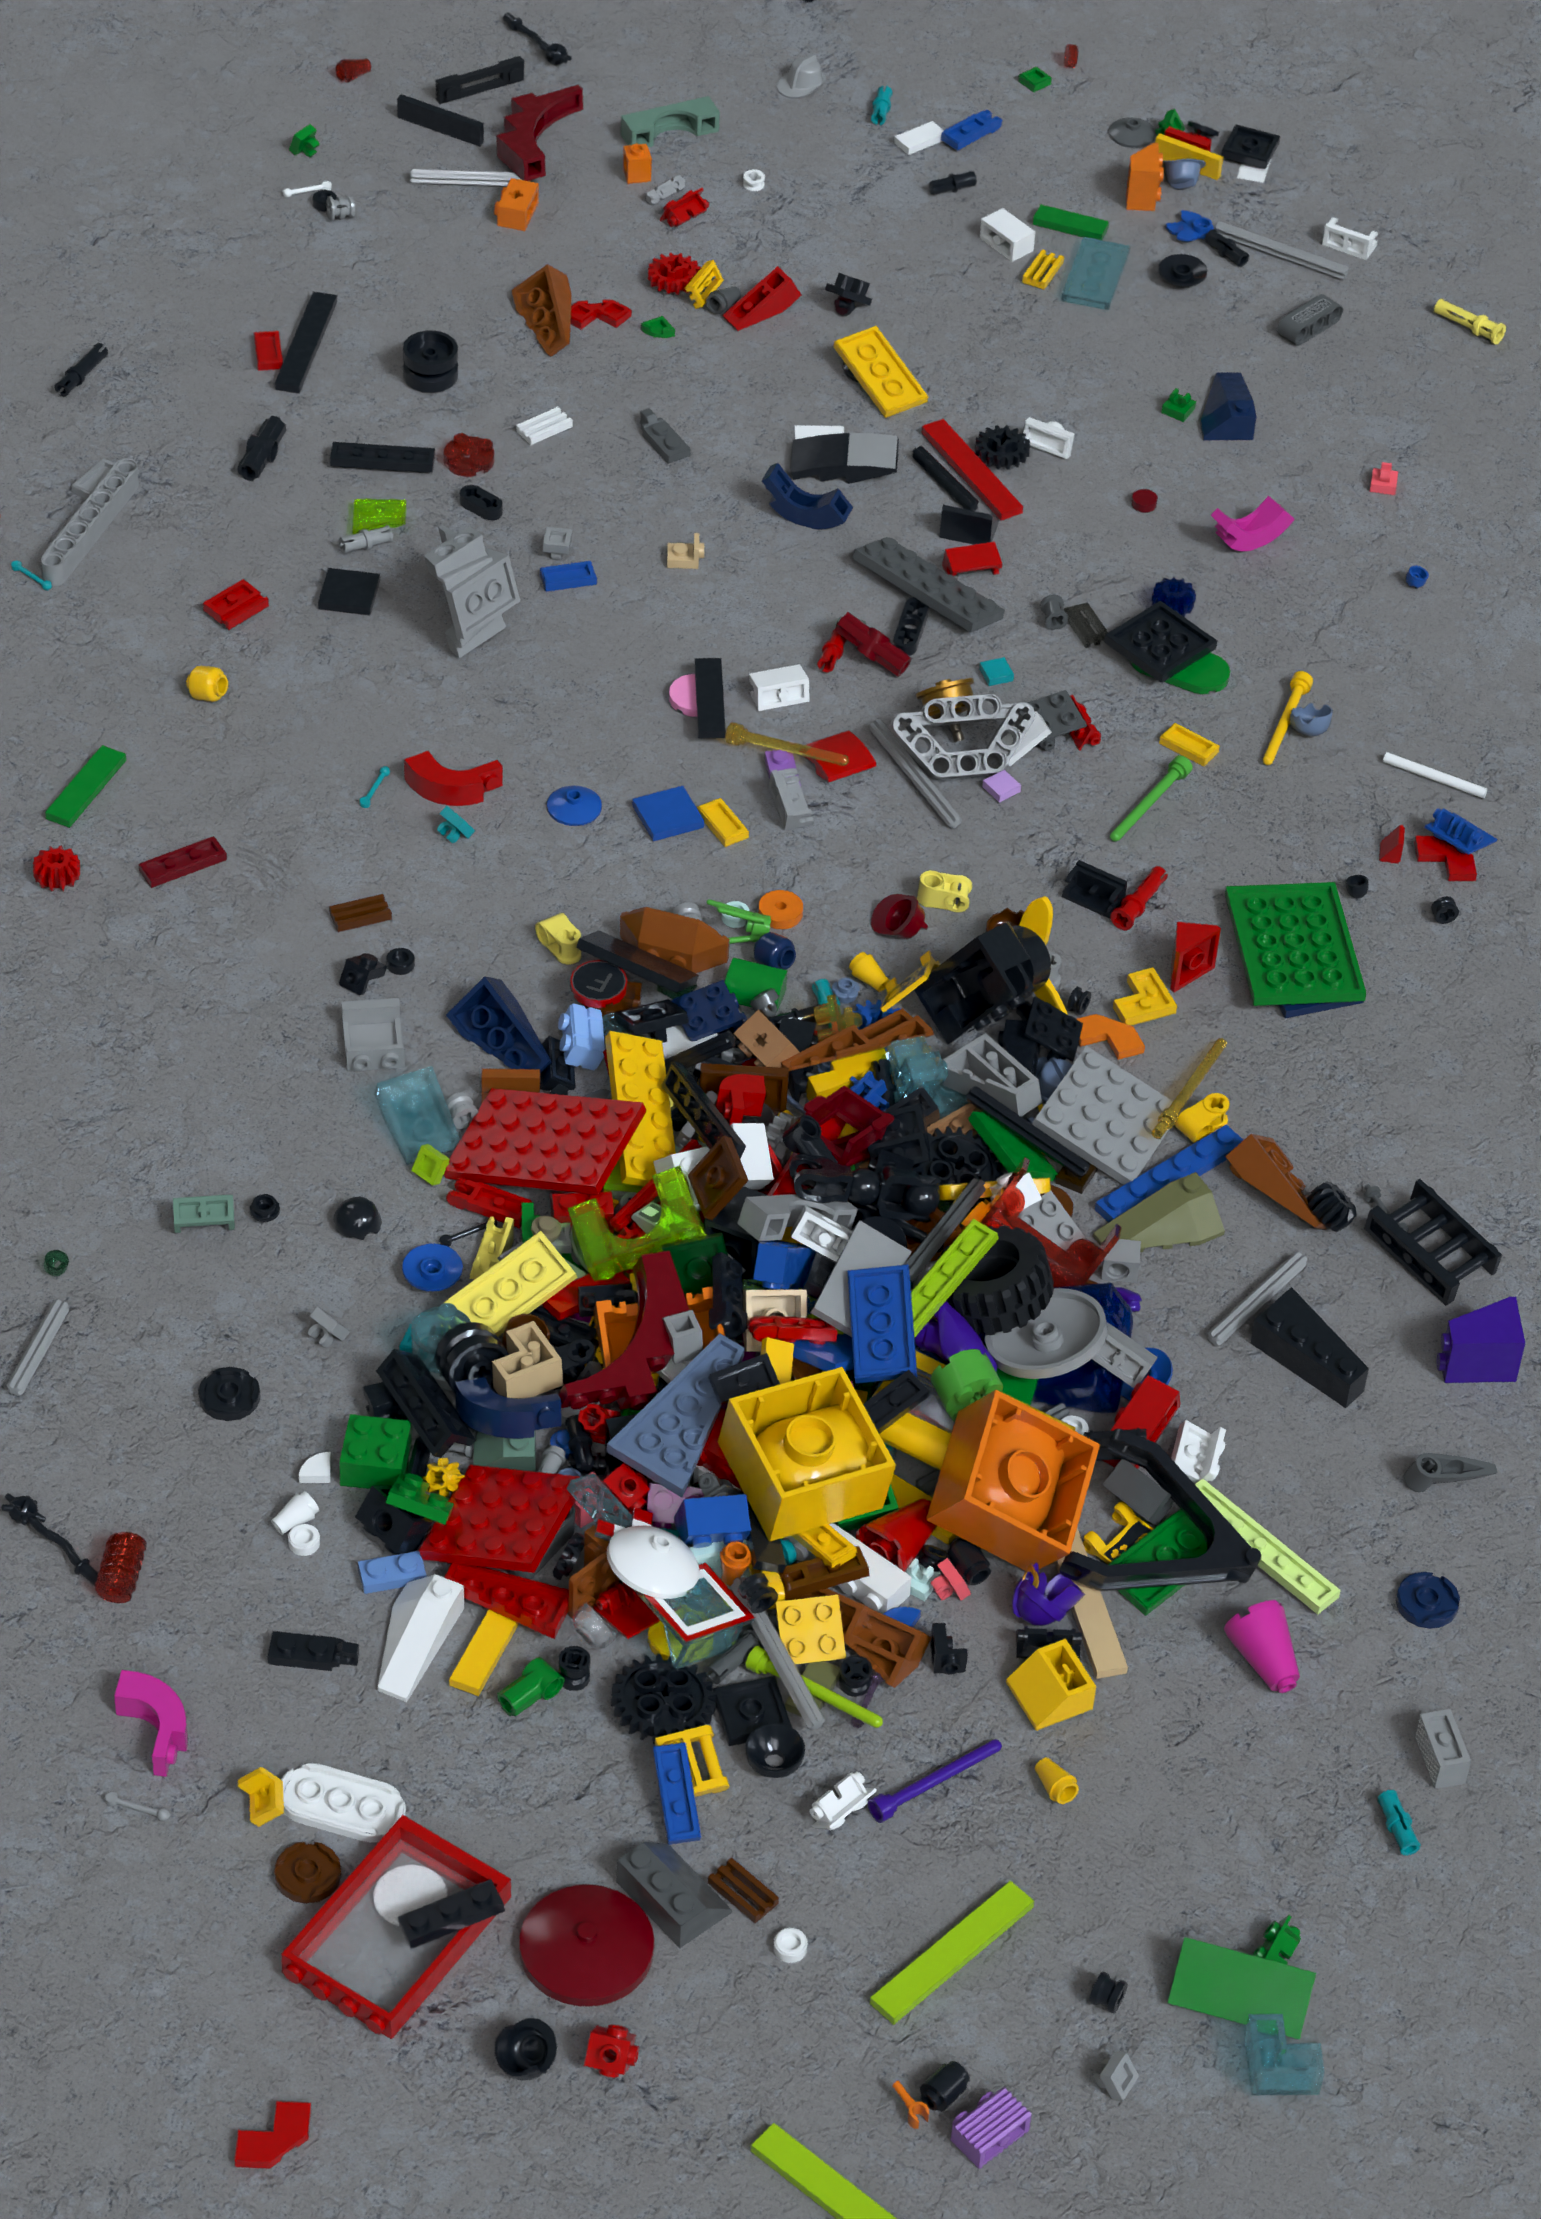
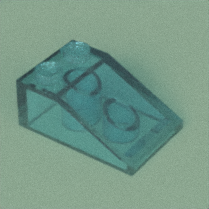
M432 1066L377 1083L374 1091L376 1101L406 1165L415 1162L421 1145L429 1144L442 1154L456 1148L460 1138Z

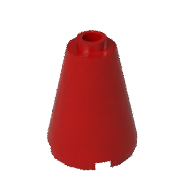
M919 1499L864 1524L856 1532V1539L906 1572L911 1562L916 1558L937 1527V1525L926 1520L931 1501Z

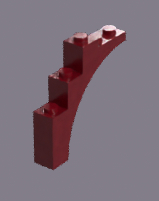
M579 85L540 96L528 93L511 98L512 115L504 117V133L496 135L497 157L522 180L530 181L546 176L545 154L537 146L536 142L544 130L554 122L583 110V88Z
M670 1251L640 1256L633 1267L638 1290V1314L634 1333L628 1347L620 1357L605 1369L586 1379L564 1384L558 1393L561 1399V1408L571 1407V1409H580L589 1403L609 1404L617 1399L620 1410L631 1408L637 1411L643 1409L656 1395L657 1389L651 1372L663 1370L674 1355L663 1318L690 1311Z

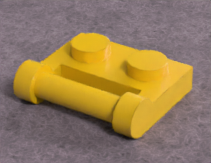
M703 1725L655 1738L656 1746L686 1742L695 1797L708 1793H719L730 1787L727 1777L722 1774L712 1741L714 1733L711 1725ZM696 1741L700 1743L710 1776L709 1780L702 1781L691 1742Z

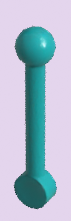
M16 560L11 563L13 571H21L41 584L44 590L48 591L52 588L50 581H44L24 568L21 561Z
M383 766L380 768V775L366 797L360 798L359 801L362 808L370 807L371 797L384 777L390 774L389 767Z

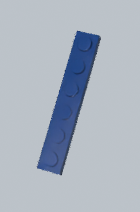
M1224 1125L1135 1178L1133 1181L1098 1200L1095 1203V1211L1109 1223L1169 1183L1195 1172L1201 1176L1228 1160L1226 1155L1238 1146L1243 1139L1228 1125Z

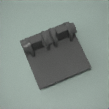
M1066 690L1028 702L1034 708V711L1041 715L1052 732L1039 743L1042 749L1052 750L1055 747V737L1087 726ZM1023 710L1019 711L1022 719H1026L1023 716L1025 713Z

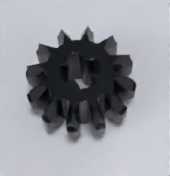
M1323 1182L1312 1190L1311 1194L1307 1197L1308 1206L1313 1211V1215L1326 1228L1332 1231H1341L1351 1224L1357 1216L1355 1205L1350 1201L1351 1199L1337 1185H1333L1331 1182Z

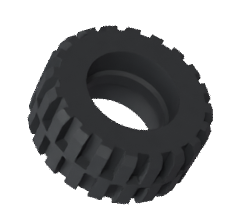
M989 1226L988 1228L998 1233L999 1239L946 1300L951 1307L965 1318L978 1335L980 1333L995 1335V1332L1001 1331L1004 1334L1011 1332V1329L1015 1327L1021 1328L1027 1325L1030 1319L1035 1320L1040 1316L1041 1310L1046 1309L1053 1295L1054 1281L1045 1247L1037 1237L1029 1232L1026 1233L1021 1228L1015 1227L1011 1229L1009 1226L993 1228ZM947 1245V1246L944 1248V1250H943L942 1253H941V1256H942V1255L944 1254V1252L949 1248V1245Z

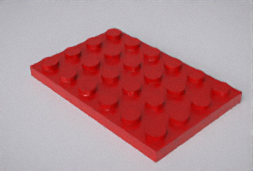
M491 1088L480 1106L479 1112L474 1116L451 1154L450 1164L447 1165L444 1176L446 1179L453 1180L462 1177L474 1182L599 1195L645 1115L646 1108L643 1102Z

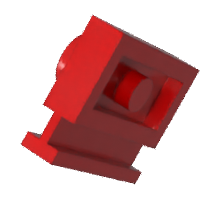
M244 579L203 602V611L220 624L224 623L228 630L269 607V598L262 597L261 592Z

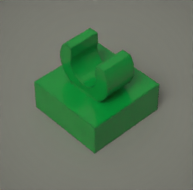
M1176 109L1166 112L1164 119L1158 122L1160 128L1155 129L1157 136L1159 133L1165 135V130L1169 126L1184 131L1185 127Z
M309 124L293 136L289 150L295 156L302 151L309 158L317 153L315 148L320 145L318 140L314 138L317 129Z
M1176 388L1170 394L1169 399L1162 405L1161 413L1184 422L1195 410L1196 401L1191 399L1189 393L1185 396L1178 394L1179 389Z

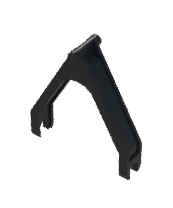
M1115 1429L1108 1443L1107 1451L1116 1457L1145 1468L1155 1481L1171 1494V1499L1204 1534L1207 1552L1198 1558L1107 1565L1071 1551L1069 1555L1065 1556L1059 1572L1071 1580L1099 1591L1226 1581L1247 1583L1261 1560V1552L1256 1548H1252L1160 1445L1128 1431Z

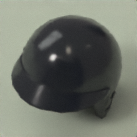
M526 2018L515 2025L505 2027L497 2036L495 2042V2057L498 2065L510 2077L520 2081L532 2080L547 2073L557 2053L556 2037L553 2030L548 2024L537 2018Z

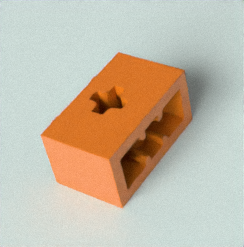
M510 179L507 187L502 189L500 201L495 203L494 215L497 216V226L526 231L539 203V183Z

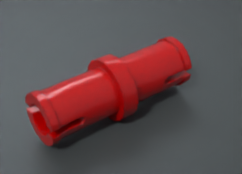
M835 629L832 631L830 639L823 645V654L817 664L820 669L824 663L822 671L826 673L834 669L836 661L843 655V646L847 641Z

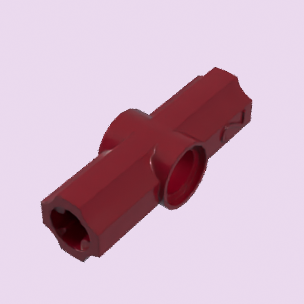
M847 612L837 623L835 631L856 645V649L874 662H879L896 676L900 677L909 667L912 658L893 645L890 642L891 640L874 627L870 628L850 612Z

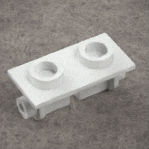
M849 1773L834 1786L839 1795L838 1798L833 1790H828L812 1803V1808L809 1812L817 1820L812 1827L828 1830L840 1827L845 1822V1817L848 1814L863 1808L868 1803L867 1799L876 1792V1789L863 1786L865 1779L861 1773Z

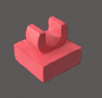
M1382 462L1381 469L1373 468L1370 492L1395 495L1398 471L1391 470L1392 463Z
M948 1558L937 1565L943 1576L935 1578L931 1585L941 1601L947 1599L953 1591L960 1601L971 1594L964 1579Z

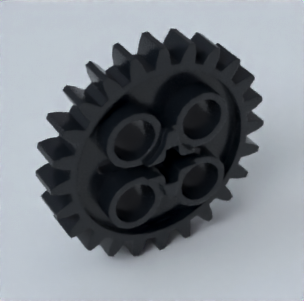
M949 1126L946 1127L944 1133L938 1128L935 1129L933 1135L928 1133L931 1161L915 1164L912 1167V1170L920 1175H939L940 1177L938 1178L942 1182L936 1185L938 1190L939 1185L969 1183L974 1178L978 1181L982 1179L984 1182L996 1181L997 1178L1004 1175V1173L1000 1172L1003 1166L1002 1163L996 1162L997 1157L994 1153L989 1152L990 1148L987 1144H982L983 1139L981 1136L977 1139L972 1138V1130L965 1135L962 1133L961 1127H958L956 1133H953ZM991 1197L979 1198L971 1209L973 1210L981 1201L984 1202L985 1199L990 1202ZM940 1200V1210L942 1211L946 1206L950 1207L955 1200Z
M657 1654L656 1661H652L647 1655H644L643 1664L634 1659L632 1660L631 1668L624 1665L622 1674L616 1675L615 1684H612L611 1706L614 1707L613 1715L614 1717H620V1726L630 1724V1735L639 1731L641 1732L640 1740L643 1741L649 1735L652 1736V1742L655 1744V1738L711 1723L716 1706V1692L712 1691L713 1682L706 1681V1672L697 1674V1664L688 1668L685 1658L677 1663L674 1662V1655H670L667 1661L663 1660L661 1654Z

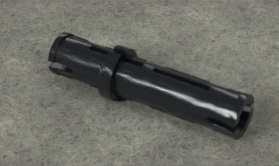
M95 344L75 366L67 369L65 376L55 384L56 392L62 387L64 388L59 394L60 396H68L75 386H80L88 373L107 357L108 350L106 347L99 352L104 346L103 344Z

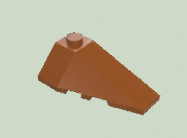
M1250 1134L1226 1155V1158L1231 1163L1229 1168L1237 1178L1244 1179L1315 1228L1327 1229L1313 1215V1211L1308 1206L1307 1197L1309 1195H1304L1302 1192L1306 1187L1305 1184L1290 1172L1294 1167L1273 1138Z

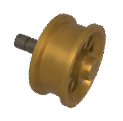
M973 678L951 681V679L935 683L936 686L918 692L916 697L921 699L923 705H925L930 700L937 698L972 696L971 685L974 681ZM957 703L955 705L957 715L967 711V707L964 704ZM931 705L928 708V714L931 718H940L941 712L937 706ZM949 724L954 742L965 740L961 731V724Z

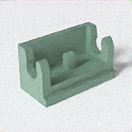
M233 1195L173 1198L175 1233H181V1227L229 1224V1230H235Z

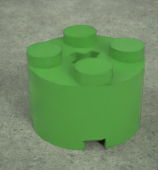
M977 1349L964 1350L948 1358L950 1361L948 1365L943 1369L939 1365L931 1375V1383L947 1414L950 1415L953 1421L956 1420L957 1413L961 1409L994 1390L1000 1392L1003 1390V1384L988 1356L985 1353L982 1355L980 1350Z

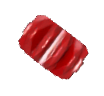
M62 845L57 849L49 846L48 851L40 850L39 855L34 857L33 861L35 881L39 882L41 888L49 887L51 891H54L56 888L64 891L65 886L74 887V882L79 880L80 860L78 855H74L72 849L64 850Z

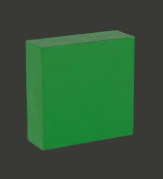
M1034 67L1019 74L1018 82L1032 92H1036L1051 85L1052 77L1038 67Z

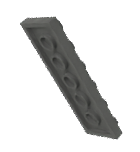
M885 537L854 550L852 559L969 632L1003 619L1005 610L996 605L993 600L986 599L978 594L974 588L962 584L954 576L938 569L935 564L920 558L914 551L898 544L895 539Z

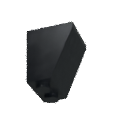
M743 1186L713 1220L705 1219V1235L722 1232L727 1253L734 1260L741 1263L742 1267L746 1270L743 1274V1279L759 1284V1280H753L758 1245L762 1241L755 1239L737 1223L746 1197L767 1195Z

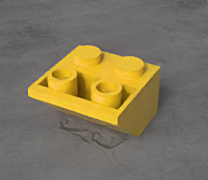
M1066 1639L1037 1649L1006 1679V1684L1036 1731L1093 1709L1096 1685Z

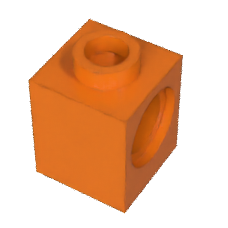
M633 144L623 146V171L627 183L651 182L652 157L648 145Z

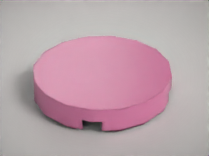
M695 674L681 676L674 680L669 691V702L672 708L676 711L679 709L683 711L684 715L690 717H697Z

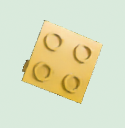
M838 1595L775 1602L779 1636L795 1665L846 1659Z

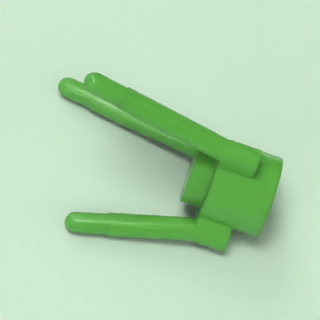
M707 900V904L716 907L719 913L746 920L745 932H750V935L730 937L729 944L757 942L762 935L770 931L771 916L753 913L714 900Z

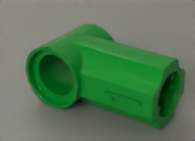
M538 1657L528 1663L521 1677L497 1693V1700L509 1716L513 1715L516 1717L539 1699L549 1700L562 1689L565 1680L543 1658Z

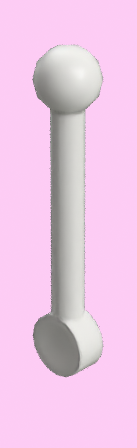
M324 181L321 185L293 190L286 188L283 190V195L289 198L292 194L321 189L331 190L332 184L329 181Z

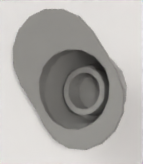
M812 54L808 57H800L793 60L788 73L777 82V90L780 94L789 98L805 97L825 82L826 76L821 72V66L817 61L816 55Z

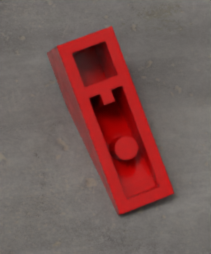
M777 266L723 314V317L737 331H740L784 312L802 294L792 279Z

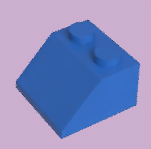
M746 1494L684 1499L674 1516V1523L681 1540L686 1545L693 1544L694 1548L709 1547L712 1545V1542H724L725 1545L730 1542L743 1543V1540H746L751 1532Z

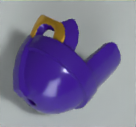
M1029 1564L1023 1577L1015 1586L1012 1597V1612L1017 1617L1021 1616L1027 1623L1034 1626H1045L1055 1621L1060 1622L1067 1612L1083 1598L1085 1593L1071 1579L1063 1576L1061 1573H1057L1047 1582L1046 1574L1044 1572L1038 1573V1564Z

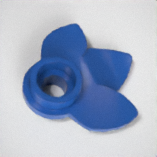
M1186 210L1181 211L1182 221L1166 223L1167 230L1171 234L1177 235V239L1181 241L1205 239L1207 233L1214 229L1210 219Z

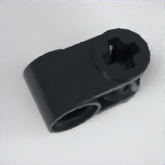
M578 1339L572 1343L555 1348V1351L562 1359L563 1386L564 1384L576 1381L585 1368L584 1364H588L589 1361L599 1362L595 1356L594 1345L587 1339ZM579 1347H581L583 1354L579 1353ZM560 1386V1387L555 1388V1389H553V1390L562 1389L563 1386Z

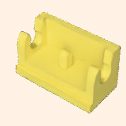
M494 1217L488 1219L486 1231L473 1262L470 1279L475 1280L498 1263V1257L511 1249L514 1241L513 1218L506 1217L503 1228H498L494 1225Z

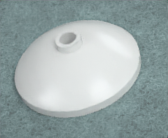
M632 1526L621 1529L613 1535L607 1547V1559L613 1572L626 1585L642 1594L663 1599L682 1597L693 1590L699 1579V1565L690 1548L678 1537L660 1528Z

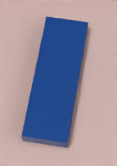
M686 1742L653 1747L667 1843L670 1845L701 1840Z

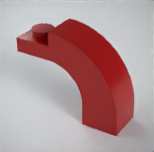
M426 751L404 759V779L417 794L429 801L449 806H467L484 802L485 792L503 786V766L498 760L469 770H452L440 765L431 753Z

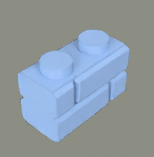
M573 1003L568 1007L566 1013L560 1015L558 1021V1029L562 1030L563 1034L560 1041V1051H564L566 1064L576 1067L581 1065L582 1068L594 1071L604 1058L605 1043L602 1012L599 1009L590 1007L586 1009L585 1006Z

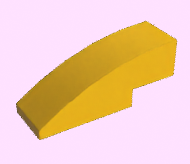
M885 1049L832 1061L829 1072L809 1076L807 1083L808 1100L810 1101L816 1096L827 1098L844 1085L850 1089L853 1086V1083L850 1081L852 1076L860 1081L869 1070L873 1072L871 1065L873 1061L879 1063L880 1059H886Z

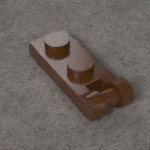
M856 1546V1556L841 1566L840 1563L833 1568L828 1564L826 1566L820 1557L786 1566L783 1573H778L783 1583L785 1600L800 1599L802 1595L870 1576L869 1566L860 1547Z

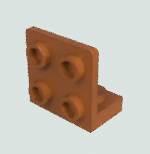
M595 1525L584 1532V1568L569 1579V1616L572 1619L577 1618L582 1613H588L594 1607L600 1593L606 1592L619 1584V1578L611 1569L607 1559V1547L611 1539L605 1534L596 1532L597 1527Z

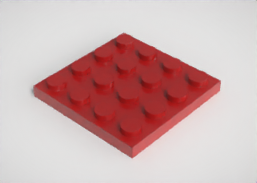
M470 1465L464 1474L465 1478L461 1479L458 1484V1490L453 1492L448 1501L454 1504L446 1524L435 1522L420 1547L419 1553L422 1560L534 1573L583 1489L582 1478L580 1476Z

